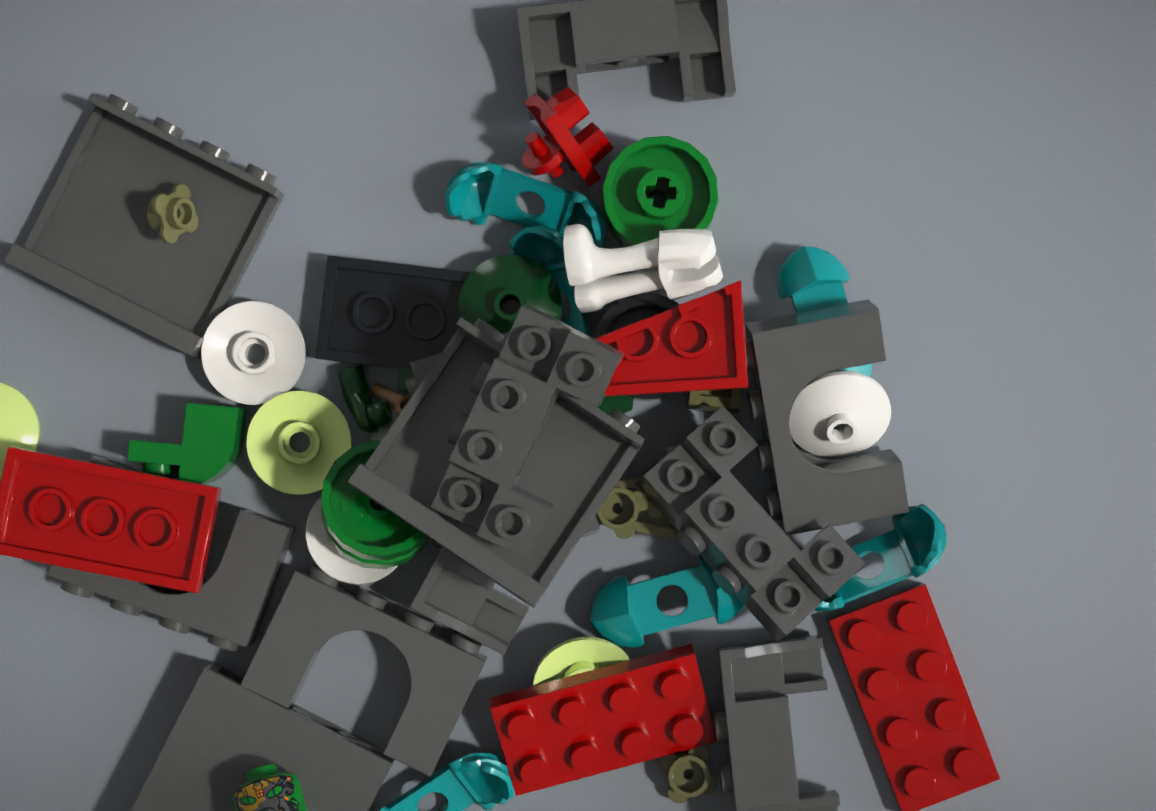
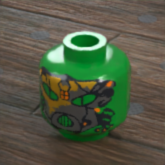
M275 764L261 766L246 772L247 782L237 787L232 794L235 811H307L298 776L288 772L278 773Z

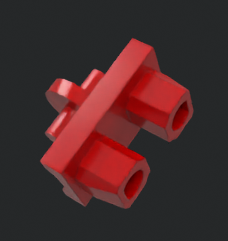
M567 87L546 102L536 93L523 102L546 135L541 138L538 132H531L525 138L528 148L523 154L522 163L528 173L534 176L547 173L550 178L555 179L563 173L560 163L564 161L571 171H577L589 188L599 181L601 177L594 166L614 148L605 134L593 122L574 137L569 130L590 114L581 98Z

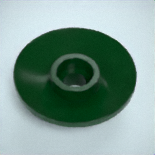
M501 255L484 261L468 275L460 291L458 300L459 318L462 317L472 325L477 319H480L494 327L501 334L511 330L520 311L519 308L515 314L507 315L500 310L501 300L509 295L515 296L520 301V308L527 304L551 315L559 321L561 320L562 298L555 279L541 264L524 256Z

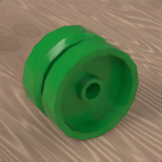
M670 136L646 137L625 147L610 164L602 192L603 214L607 220V226L613 238L624 247L659 238V231L708 229L719 201L717 177L708 159L690 143ZM654 192H662L667 196L668 200L664 208H657L652 206L654 198H649V196Z
M374 440L351 447L334 461L323 481L321 519L328 541L343 558L363 568L388 569L407 563L424 549L429 538L388 510L380 511L374 509L371 506L372 500L353 488L348 482L360 463L365 465L381 442Z

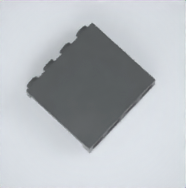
M90 94L87 101L94 106V109L24 245L20 246L13 243L4 262L192 357L201 359V347L207 328L214 318L228 307L284 194L273 186L276 177L261 168L248 164L246 170L243 171L227 163L230 154L204 140H202L199 148L181 140L185 131L159 117H156L152 125L136 117L135 115L139 108L124 99L110 94L107 101H104ZM175 184H185L190 189L191 196L189 200L194 204L196 215L198 216L197 229L193 233H182L178 236L175 243H165L160 238V234L156 233L149 225L147 219L149 201L157 193H170Z
M461 317L456 323L457 331L367 463L365 465L360 463L348 482L353 488L534 608L642 447L645 439L637 434L640 425L624 413L613 409L610 415H608L596 406L560 390L522 475L515 484L555 504L551 514L546 518L535 542L537 544L528 559L477 536L478 530L430 508L451 463L449 458L455 445L448 443L451 430L461 412L467 415L470 414L478 395L470 392L474 379L482 364L487 362L492 365L494 359L499 357L504 346L501 344L504 336L494 327L480 319H477L472 325Z
M213 662L205 666L130 810L235 811L232 794L237 787L247 782L245 773L261 766L275 764L278 773L288 772L298 776L307 811H369L395 759L384 755V749L295 703L286 708L240 686L244 677Z

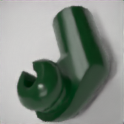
M362 365L337 372L345 403L360 429L368 433H377L378 428L388 427L393 419L391 408L384 400L373 403Z

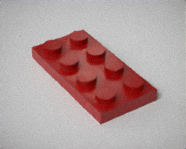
M8 447L0 483V555L199 593L201 592L222 488L17 447Z
M920 583L826 619L899 811H918L1000 779L926 584Z
M692 644L489 698L490 710L516 796L716 743L715 732Z

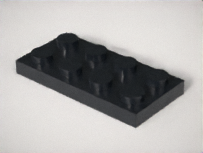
M328 255L315 359L399 369V367L412 369L410 362L442 353L457 331L456 323L460 319L458 313L459 295L466 278L471 272ZM505 296L500 302V310L507 315L515 314L520 308V301L515 296Z

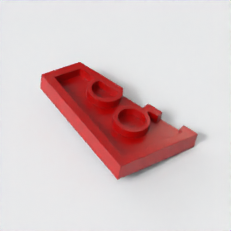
M741 280L596 338V340L625 353L605 391V397L748 388Z

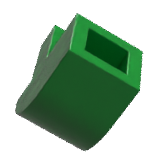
M186 403L182 444L129 440L127 461L143 462L142 472L164 475H174L175 465L180 466L179 480L205 485L212 483L226 475L235 465L241 454L244 443L247 409Z

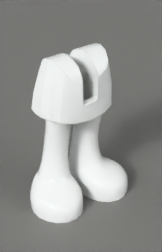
M582 224L567 225L564 230L563 246L567 278L570 286H575V302L577 308L582 313L598 311L605 304L614 300L662 289L666 290L670 300H675L715 286L723 278L719 258L715 254L716 247L713 235L708 229L659 231V238L637 245L614 249L597 247L594 244L590 231ZM644 269V270L637 271V272H633V273L615 275V274H619V273H623V272H628V271H634V270Z

